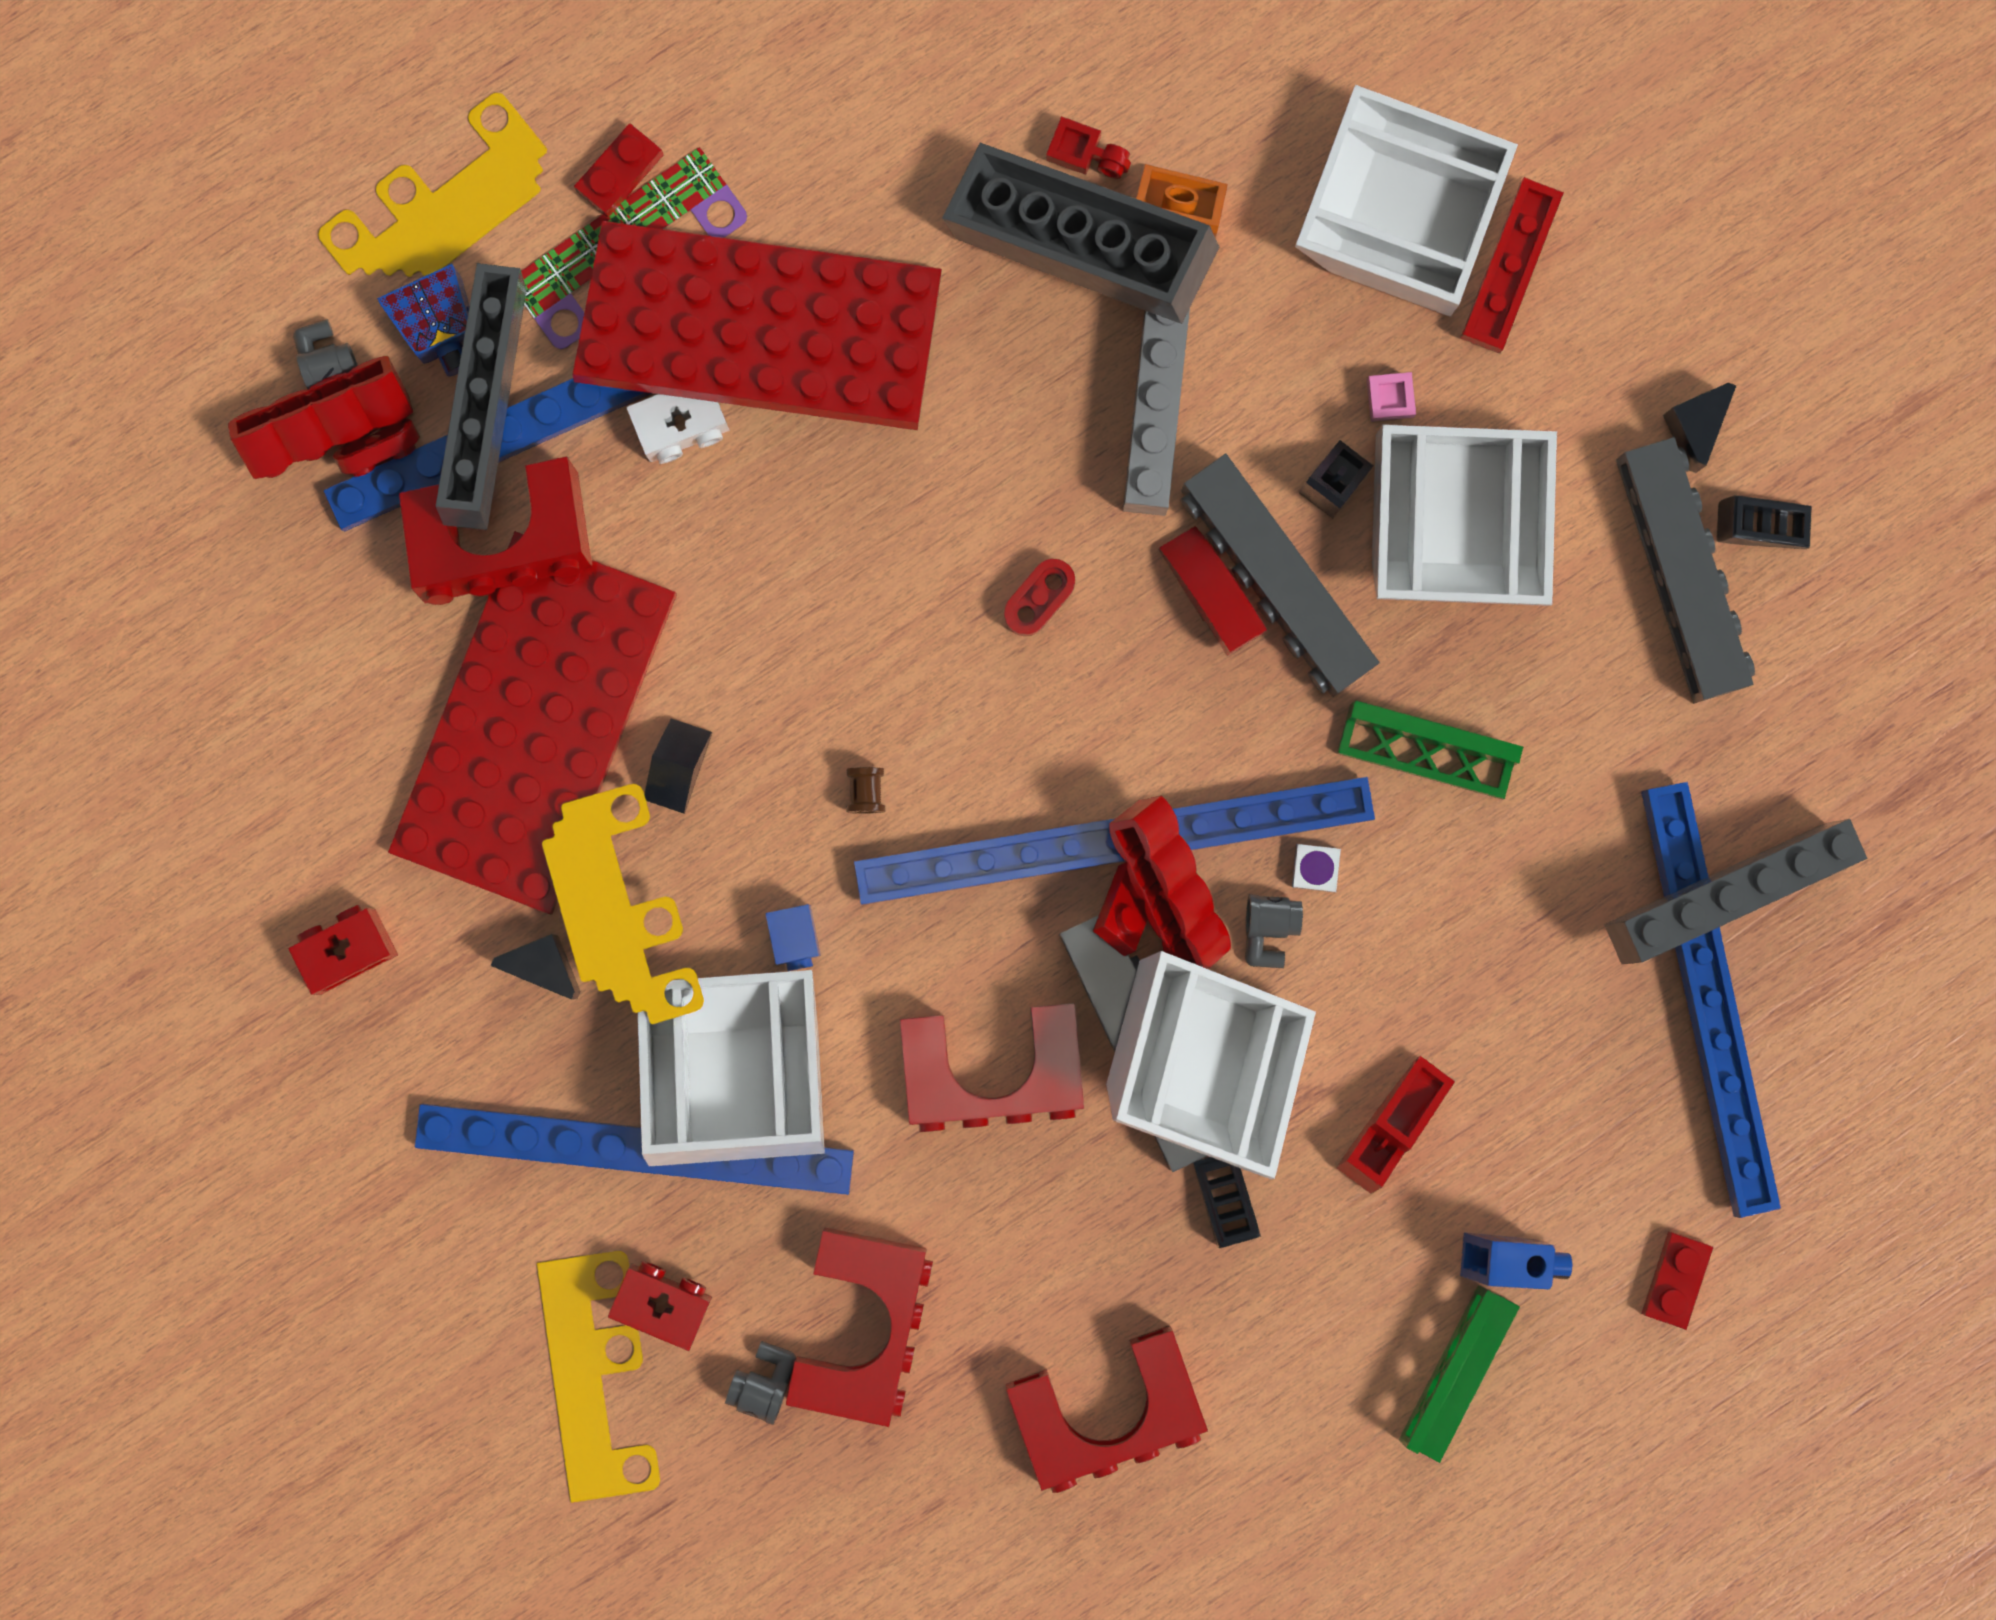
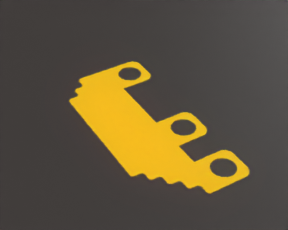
M491 94L474 107L468 116L470 124L490 149L434 193L431 192L409 165L399 166L377 184V195L398 220L378 237L375 238L359 217L351 210L341 211L320 228L318 233L320 241L347 274L351 275L358 268H362L367 275H371L378 269H382L387 276H391L398 270H402L407 277H411L417 271H420L423 276L431 274L447 266L541 192V188L536 183L535 178L543 172L538 159L547 153V148L503 94ZM491 105L503 107L508 114L506 127L498 132L488 131L481 123L482 112ZM399 177L409 178L416 186L415 197L406 204H398L389 196L391 182ZM341 222H349L358 230V240L349 249H340L331 240L332 229Z
M629 784L562 804L561 810L564 818L553 824L555 835L553 838L544 840L542 846L580 980L582 982L596 981L598 991L601 992L609 989L612 990L615 1001L618 1003L626 1000L630 1001L632 1011L634 1013L647 1012L651 1024L700 1010L704 1004V998L696 972L691 968H682L651 977L643 950L677 940L682 935L683 926L675 901L665 896L631 906L612 843V835L643 827L649 822L650 813L643 789L637 784ZM621 795L633 796L639 803V813L630 822L618 821L612 814V803ZM663 908L671 914L672 926L666 934L656 936L646 930L644 918L651 909ZM683 979L692 986L693 997L687 1005L674 1007L667 1002L665 988L672 980Z

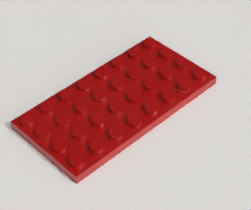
M602 221L573 368V380L576 383L918 430L942 269Z
M514 531L508 548L518 542L523 534ZM591 560L592 568L580 570L579 574L572 577H546L538 579L537 583L530 586L517 587L509 585L496 588L495 592L489 594L388 853L544 913L553 914L558 899L542 842L554 837L553 824L563 820L562 804L600 793L677 596L675 591Z

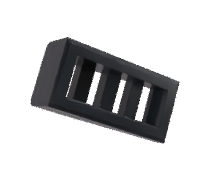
M1738 495L1721 500L1718 504L1717 542L1736 545L1808 549L1810 548L1812 506ZM1754 512L1758 513L1757 532L1753 531ZM1772 514H1775L1774 534H1771ZM1788 515H1793L1792 536H1787Z
M1212 1157L1194 1162L1193 1165L1217 1247L1224 1248L1261 1237L1241 1168ZM1230 1166L1232 1174L1212 1180L1207 1179L1206 1172ZM1235 1183L1237 1191L1213 1197L1212 1189ZM1240 1200L1242 1208L1218 1215L1216 1207ZM1245 1218L1247 1226L1223 1232L1221 1224Z

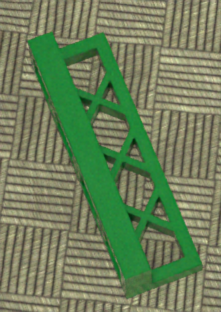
M1355 700L1349 706L1337 754L1503 800L1506 797L1513 767L1520 763L1524 747ZM1355 724L1372 728L1380 744L1367 752L1349 747ZM1381 731L1395 734V736L1386 740ZM1401 737L1413 739L1422 756L1409 763L1398 761L1389 744ZM1422 742L1438 747L1428 752ZM1383 748L1388 758L1373 753ZM1444 748L1455 751L1463 765L1462 768L1450 775L1439 772L1430 757ZM1464 754L1478 757V759L1469 763ZM1425 760L1430 769L1416 766L1415 764ZM1484 760L1503 764L1497 788L1481 784L1472 767ZM1466 771L1471 781L1456 776Z
M1478 1284L1399 1438V1441L1407 1449L1416 1454L1420 1452L1439 1463L1441 1462L1520 1306Z

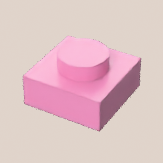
M1412 372L1375 375L1367 378L1371 422L1415 417L1416 408Z

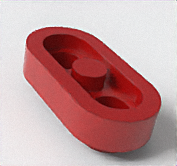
M405 419L398 426L390 428L381 427L374 430L355 444H344L334 453L333 458L342 474H352L354 477L363 476L371 472L376 467V464L390 457L400 459L411 454L416 448L415 443L419 440L420 435L412 420Z
M1048 559L1041 562L1012 595L1005 606L1004 618L1006 625L1013 633L1019 636L1037 634L1065 603L1075 586V574L1070 565L1060 559ZM1056 575L1061 579L1062 585L1056 590H1051L1045 584L1046 578ZM1020 609H1031L1034 613V618L1027 623L1020 621L1017 616Z

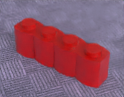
M382 356L366 361L348 373L328 377L307 390H300L283 396L269 406L245 412L228 423L230 439L253 479L273 478L285 472L293 462L314 461L324 456L327 450L334 445L355 444L364 439L372 429L398 426L407 416L413 413L410 397L389 356Z
M1162 795L1138 800L1109 823L1113 844L1121 857L1127 862L1130 881L1136 892L1145 901L1147 918L1156 934L1162 939L1163 952L1209 969L1231 950V940L1227 928L1221 918L1214 912V903L1209 888L1196 873L1197 868L1194 855L1187 842L1179 835L1178 820L1170 804Z

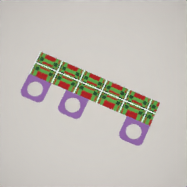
M700 147L628 196L609 218L602 214L521 271L527 290L524 305L556 348L564 349L580 337L584 311L571 293L591 279L602 221L664 229L691 210L709 236L721 238L726 237L746 222L747 213ZM716 201H726L734 209V219L727 227L718 228L708 221V208ZM563 309L574 312L578 318L577 330L567 337L557 335L551 327L553 315Z

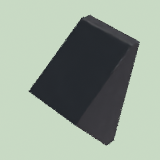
M1726 383L1672 407L1663 415L1672 436L1675 437L1677 446L1683 447L1687 454L1689 471L1697 473L1707 466L1736 385Z
M1339 440L1312 473L1299 493L1333 519L1374 465Z
M670 719L652 755L644 793L647 802L685 814L712 736L711 731Z
M550 934L499 955L491 963V966L571 1000L578 999L581 992L559 936L555 934Z

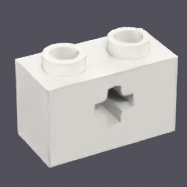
M658 394L626 407L645 455L650 462L658 460L659 464H665L674 461L683 455V449L698 444L699 448L711 446L723 439L722 433L730 431L718 402ZM677 415H682L686 420V429L683 431H678L673 426L675 425L674 417Z

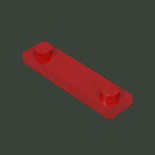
M1525 177L1522 179L1460 337L1461 339L1499 354L1503 351L1564 192Z

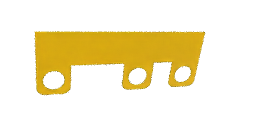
M622 1251L537 1263L571 1503L651 1491L660 1484L657 1453L652 1446L642 1445L612 1450L601 1375L637 1370L643 1363V1355L638 1330L627 1325L595 1330L591 1301L617 1296L623 1279L616 1288L605 1289L596 1282L595 1271L602 1262L613 1261L622 1268L624 1279L630 1265L628 1256ZM617 1335L629 1338L634 1347L630 1360L622 1364L612 1362L607 1357L605 1350L607 1342ZM634 1455L645 1457L651 1466L649 1478L640 1484L629 1482L623 1474L625 1461Z

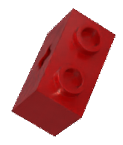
M356 905L336 915L338 923L324 930L321 925H317L297 935L299 943L289 947L288 950L311 995H322L398 956L376 909L366 908L362 910L360 905ZM337 939L349 941L351 946L344 950L346 957L344 955H335L333 950L339 947Z
M641 1261L640 1266L631 1264L608 1318L690 1351L712 1299L711 1296L704 1294L706 1287L687 1278H682L680 1283L664 1277L665 1269L646 1261ZM661 1293H666L669 1295L668 1303L674 1306V1309L666 1308L663 1313H658L655 1311L656 1303L650 1300V1298H658Z

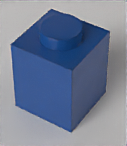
M807 904L765 913L776 965L786 964L787 971L812 967V958L820 957L821 953L811 905Z

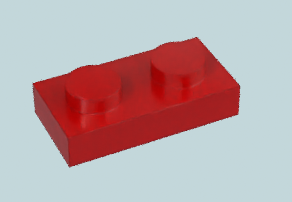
M629 123L574 185L577 193L609 218L664 156V153L660 147Z
M1127 862L1118 865L1093 932L1121 955L1127 956L1136 951L1148 918L1145 911V901L1134 889L1128 875Z
M1668 1231L1641 1314L1687 1330L1713 1246Z

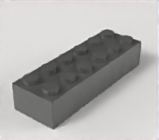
M981 142L942 217L954 237L959 241L1180 324L1183 323L1220 248L1210 225Z

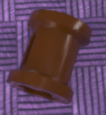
M848 768L847 776L850 777L851 804L846 806V812L854 814L884 813L885 805L881 804V777L884 776V768Z

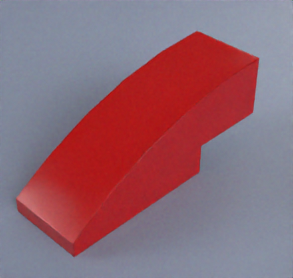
M1196 526L1159 547V551L1202 621H1206L1227 656L1267 631L1231 573Z
M1422 1056L1417 1057L1368 1121L1336 1168L1370 1194L1382 1188L1403 1155L1411 1150L1455 1081Z

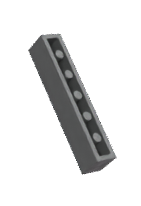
M480 263L476 265L436 501V509L443 525L481 530H487L527 291L520 268Z
M1675 437L1623 453L1616 459L1617 466L1693 704L1754 685L1752 676L1755 675L1754 663L1750 654L1747 651L1743 652L1738 637L1742 634L1741 623L1737 613L1729 609L1725 596L1729 592L1728 582L1724 572L1721 569L1717 570L1712 554L1715 553V542L1708 528L1704 529L1699 515L1702 512V502L1697 489L1691 488L1686 472L1689 471V461L1683 447L1677 446Z
M1226 453L1183 484L1181 489L1185 495L1181 498L1183 506L1193 519L1196 520L1201 517L1210 531L1206 533V536L1219 554L1226 551L1235 564L1231 568L1233 574L1245 589L1251 586L1261 600L1257 603V606L1261 613L1271 624L1275 621L1278 622L1286 633V636L1282 638L1286 647L1295 658L1298 659L1303 656L1312 669L1308 672V675L1321 693H1325L1328 690L1332 697L1336 696L1380 663Z
M1851 819L1828 822L1604 925L1621 965L1642 963L1868 858Z
M1098 916L1059 935L1115 1052L1140 959L1137 955L1131 958L1129 955H1121L1094 933L1093 929L1098 919ZM1154 1136L1172 1172L1207 1156Z

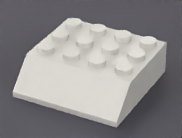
M1355 85L1295 247L1333 274L1451 317L1460 304L1518 144Z
M1382 425L1376 434L1372 568L1376 599L1551 606L1553 597L1557 431Z
M1163 951L1140 960L1106 1084L1113 1121L1268 1179H1275L1316 1011Z
M812 970L698 978L704 998V1004L700 1010L656 1024L649 1022L647 1012H638L642 1155L648 1166L825 1153L818 1021ZM683 979L672 980L665 988V998L674 1007L687 1005L693 997L692 986Z

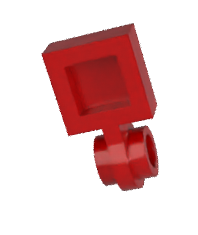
M1062 116L1046 153V161L1085 175L1092 160H1095L1099 163L1097 170L1101 174L1113 179H1120L1123 173L1128 172L1131 165L1129 160L1130 152L1125 148L1115 144H1107L1105 149L1097 147L1101 139V130Z

